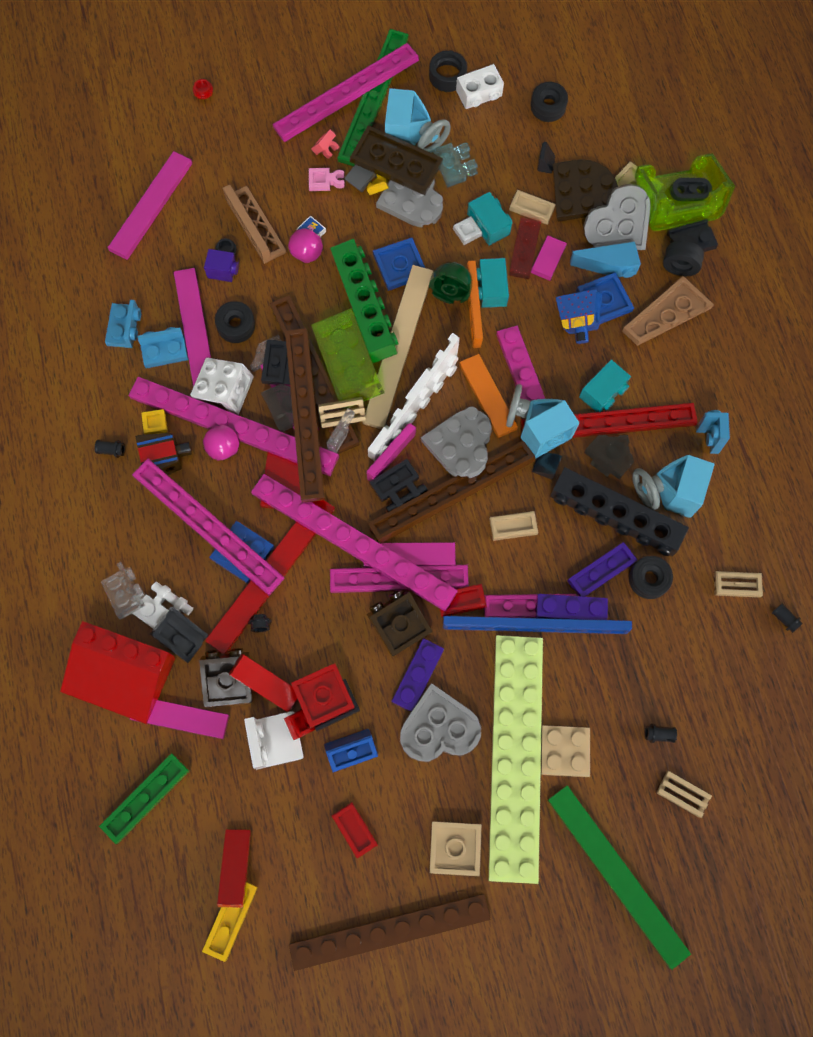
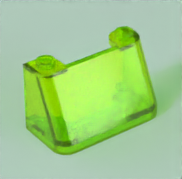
M713 153L696 157L691 164L690 170L655 176L656 170L652 165L637 166L635 173L636 184L646 191L650 199L648 225L653 231L676 228L705 219L713 221L720 218L725 213L735 188L734 183ZM678 178H705L711 183L712 192H709L708 197L703 201H677L670 195V186Z

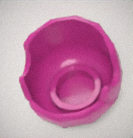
M303 228L296 230L291 235L288 248L293 257L304 263H310L321 255L323 244L319 235L310 229Z
M219 425L206 432L203 445L209 457L219 461L236 454L239 441L232 428Z

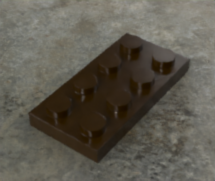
M368 125L350 156V162L422 195H426L442 165L443 158Z

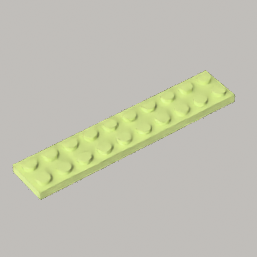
M499 635L495 637L488 881L538 884L543 638Z

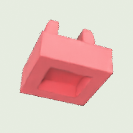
M330 129L321 136L311 150L316 155L322 152L326 158H330L333 154L329 151V147L334 151L339 148L338 144L332 141L336 135Z

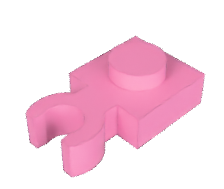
M309 168V191H330V185H334L336 188H344V180H337L338 178H344V171L337 170L334 173H330L329 168Z

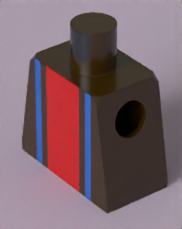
M172 433L135 436L141 465L149 459L167 475L182 469L180 457L192 455L190 443L177 444Z

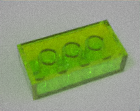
M352 308L311 325L339 401L362 397L364 402L385 393Z

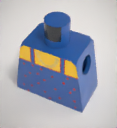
M596 289L556 297L563 328L567 333L575 334L577 344L588 343V331L599 329L602 296Z

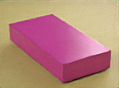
M547 236L531 273L550 281L567 243Z

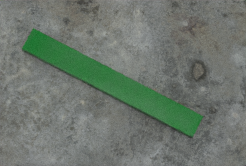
M390 29L377 61L406 44L409 34ZM393 77L363 94L337 157L338 162L355 166V164L350 162V156L367 126H374Z
M565 786L547 800L669 969L673 970L691 955L690 951L570 788Z

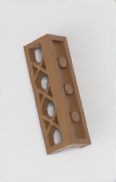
M231 185L223 187L225 200L263 263L265 264L285 254L286 249L249 188L245 186L234 192ZM246 194L248 202L247 204H242L239 197ZM248 211L257 212V219L252 220L248 215ZM258 226L267 228L266 237L260 235L257 230ZM267 244H276L279 249L270 253Z

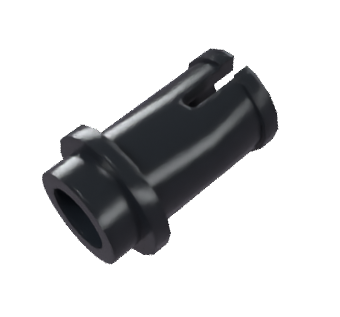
M96 440L94 449L96 454L114 455L115 458L124 456L126 447L125 443H121L120 440L115 442Z
M783 603L772 612L787 627L786 630H790L792 633L803 624L800 621L801 618H797Z
M650 724V726L645 727L644 735L645 739L649 740L650 743L655 741L675 743V740H677V729L675 727H659L655 724Z

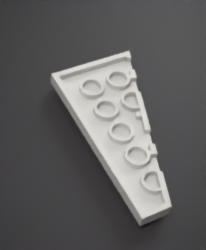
M454 333L448 338L449 346L444 352L439 350L435 356L436 358L432 364L433 368L428 367L405 397L407 401L403 409L397 408L394 412V416L390 421V427L387 425L383 427L368 448V457L373 461L377 460L407 424L413 423L417 417L416 413L420 408L424 409L430 402L429 397L434 392L438 393L444 384V379L447 376L451 377L456 371L460 338Z

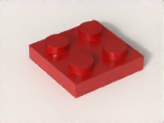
M335 663L291 683L310 728L355 708Z

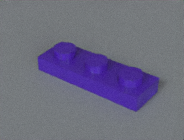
M623 542L569 578L568 583L578 596L585 597L638 560Z
M537 594L536 619L607 620L608 598Z
M423 638L392 699V703L409 712L413 711L444 648Z

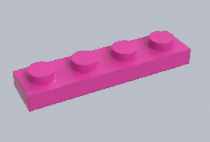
M518 326L497 331L496 335L515 386L517 384L522 385L520 398L530 401L545 399Z

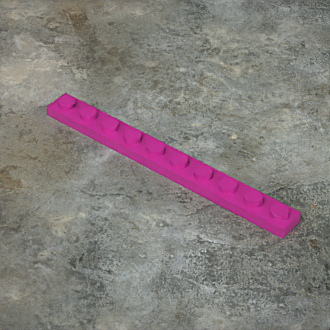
M137 377L128 395L135 401L158 410L164 409L166 413L207 429H212L219 425L228 426L236 433L238 441L297 463L295 437L141 377ZM320 447L322 474L331 476L339 455Z
M263 474L251 491L255 497L441 610L446 611L457 594L458 590L312 502L302 503L300 495L269 476Z

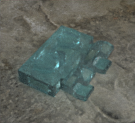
M449 143L433 149V154L443 158L439 170L447 188L465 182L467 176L478 174L476 170L478 165L475 159L461 164L459 160H465L470 157L468 143H463L457 147H453V144Z

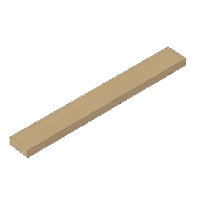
M412 265L391 333H395L399 343L395 346L398 354L382 360L365 413L366 421H363L364 425L383 429L386 426L433 270Z

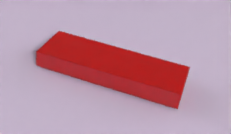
M241 654L228 674L286 712L291 710L297 700L294 689L290 684Z
M225 830L217 901L218 907L244 908L251 838L250 830Z

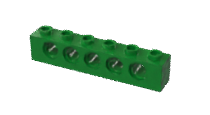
M351 239L331 247L332 255L373 363L398 354L395 346L399 343L395 333L389 332L388 328L392 327L388 315L382 314L381 310L385 309L381 296L376 298L375 293L378 292V288L374 279L370 280L368 277L372 273L368 262L363 263L362 258H365V254L361 245L357 246L355 240Z

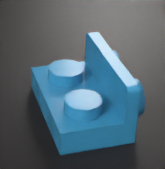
M130 300L129 305L112 303L105 338L107 346L133 348L134 340L136 341L138 338L137 321L141 319V309L138 308L135 300Z
M170 327L164 331L146 332L143 335L137 336L141 345L145 368L189 360L185 337L181 328Z
M719 410L708 411L696 427V433H707L706 445L710 446V454H719L730 439L729 413H721Z

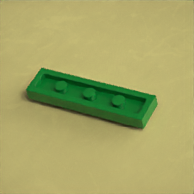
M171 753L99 827L115 844H119L190 770Z

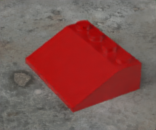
M82 621L72 642L60 692L148 724L149 717L161 694L176 657L164 650Z

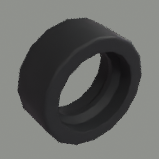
M451 50L437 53L432 57L429 64V80L440 91H455L457 77L467 74V62L464 57ZM443 65H451L456 67L460 73L457 76L446 78L439 75L436 70Z

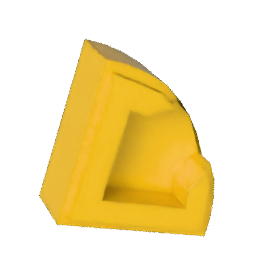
M377 174V179L372 183L369 182L367 186L369 195L388 189V179Z

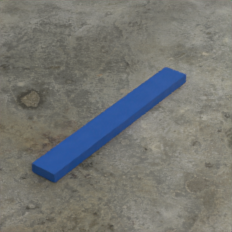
M444 616L443 629L627 634L632 630V621Z

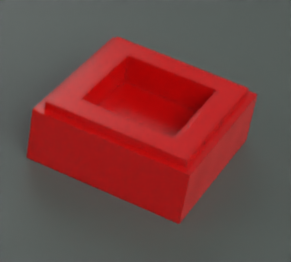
M302 709L284 718L293 740L316 730L315 727L310 728Z

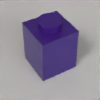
M208 249L204 265L207 278L232 282L233 276L237 275L239 263L236 262L234 253Z

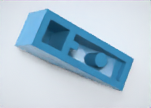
M635 242L573 251L570 259L571 266L604 275L616 272L618 277L624 278L636 275L641 265Z

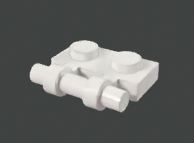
M155 582L151 589L157 593V596L152 599L146 594L132 611V614L154 629L162 617L169 611L161 605L165 599L174 605L173 607L186 615L191 614L193 607L187 604L188 601L183 597L179 598L173 594L168 586H162L160 583Z

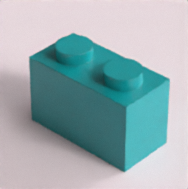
M490 192L468 203L467 215L476 222L482 231V237L489 246L510 235L512 219L508 214L504 213L499 200L494 198Z
M505 258L480 259L479 268H476L477 281H479L480 285L478 291L481 307H507L509 291Z
M610 360L582 389L579 398L596 412H601L603 409L608 410L616 401L614 398L618 394L622 396L630 387L628 382L631 376L613 360Z

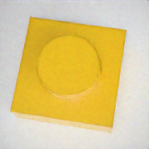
M164 409L141 413L145 435L168 433Z

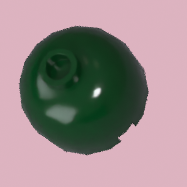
M442 263L432 273L429 289L431 287L433 296L440 301L453 304L454 301L461 300L460 303H464L469 299L472 290L471 273L459 263Z

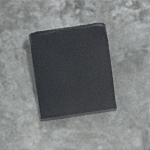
M543 142L537 170L539 172L552 173L555 155L548 143Z
M545 453L539 456L532 472L553 480L562 456L553 453Z

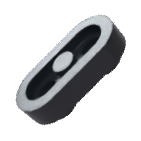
M678 178L670 186V195L677 201H703L712 193V185L705 178Z

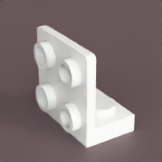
M206 358L191 396L195 399L221 403L229 412L239 415L254 376L242 363Z
M291 711L261 719L254 717L244 719L254 769L258 770L304 758L300 738L293 740L284 720L285 717L295 712Z

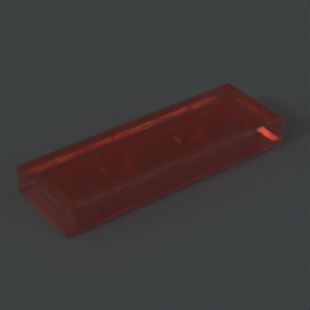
M521 217L509 276L524 279L530 278L541 221Z

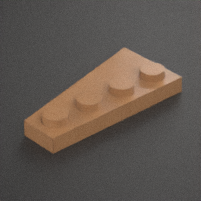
M683 276L628 323L622 332L638 346L712 309L714 304Z

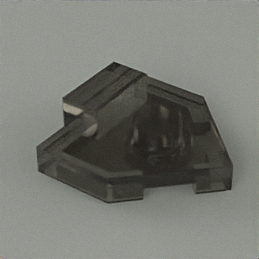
M279 384L261 392L278 430L283 432L294 427L290 386Z
M598 435L584 452L593 459L590 463L606 477L612 474L619 480L634 463L633 455L629 449L628 435H619V437Z

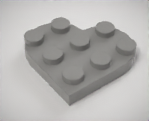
M390 180L388 183L389 188L381 194L376 202V208L413 226L423 227V225L435 224L441 218L443 197L433 190L434 180L426 195H422Z
M634 184L615 187L608 198L607 205L598 206L588 212L583 226L588 242L594 247L635 242L637 250H645L650 215V199L646 191Z
M468 407L422 436L421 441L454 477L459 475L472 478L479 475L486 467L488 454L485 445L490 440L492 426L487 415L478 411L475 407Z
M431 683L405 721L400 733V744L410 758L421 762H430L438 758L443 752L450 755L463 756L471 752L478 745L481 737V726L478 717L471 710Z

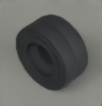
M555 82L539 84L533 91L530 104L533 115L544 122H553L560 119L566 111L568 103L567 91L563 86ZM552 99L555 103L547 105L544 100Z
M673 242L666 248L663 266L668 272L675 275H696L701 270L704 251L699 245L692 242Z
M238 301L227 302L216 312L215 325L219 335L224 340L230 343H241L252 336L255 330V320L251 309L246 304ZM233 318L241 320L240 325L236 327L231 326L229 322Z
M646 556L639 559L629 573V583L632 590L638 596L645 599L661 597L670 589L673 582V572L670 565L657 556ZM653 572L657 577L656 583H648L645 579V573Z

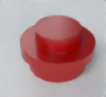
M199 79L194 83L193 94L198 99H207L213 94V87L206 79Z

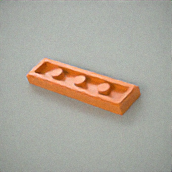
M475 260L468 261L466 265L472 277V290L468 299L472 347L481 348L483 332Z
M477 354L459 362V366L483 412L489 418L497 438L516 431L518 426L515 420L512 427L506 426L509 409L480 355Z

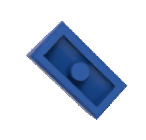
M369 729L324 744L332 772L378 757Z

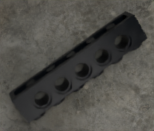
M564 467L550 495L556 503L563 506L568 505L574 508L576 513L594 518L598 524L609 525L615 528L617 533L635 538L641 545H650L664 556L670 555L673 557L678 552L689 527ZM571 491H579L582 497L573 496ZM592 500L600 501L602 507H595ZM613 510L620 511L622 513V517H616L613 514ZM633 520H639L643 524V528L636 527ZM654 530L661 531L664 537H657Z

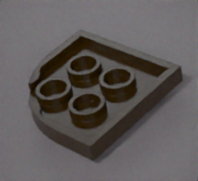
M586 159L553 163L558 222L586 218L591 209L607 205L612 190L618 187L614 175L600 163Z

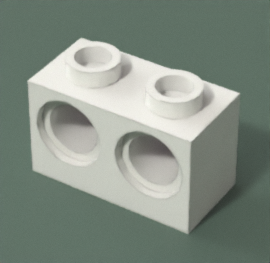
M493 64L457 77L456 92L465 109L501 97L504 82Z

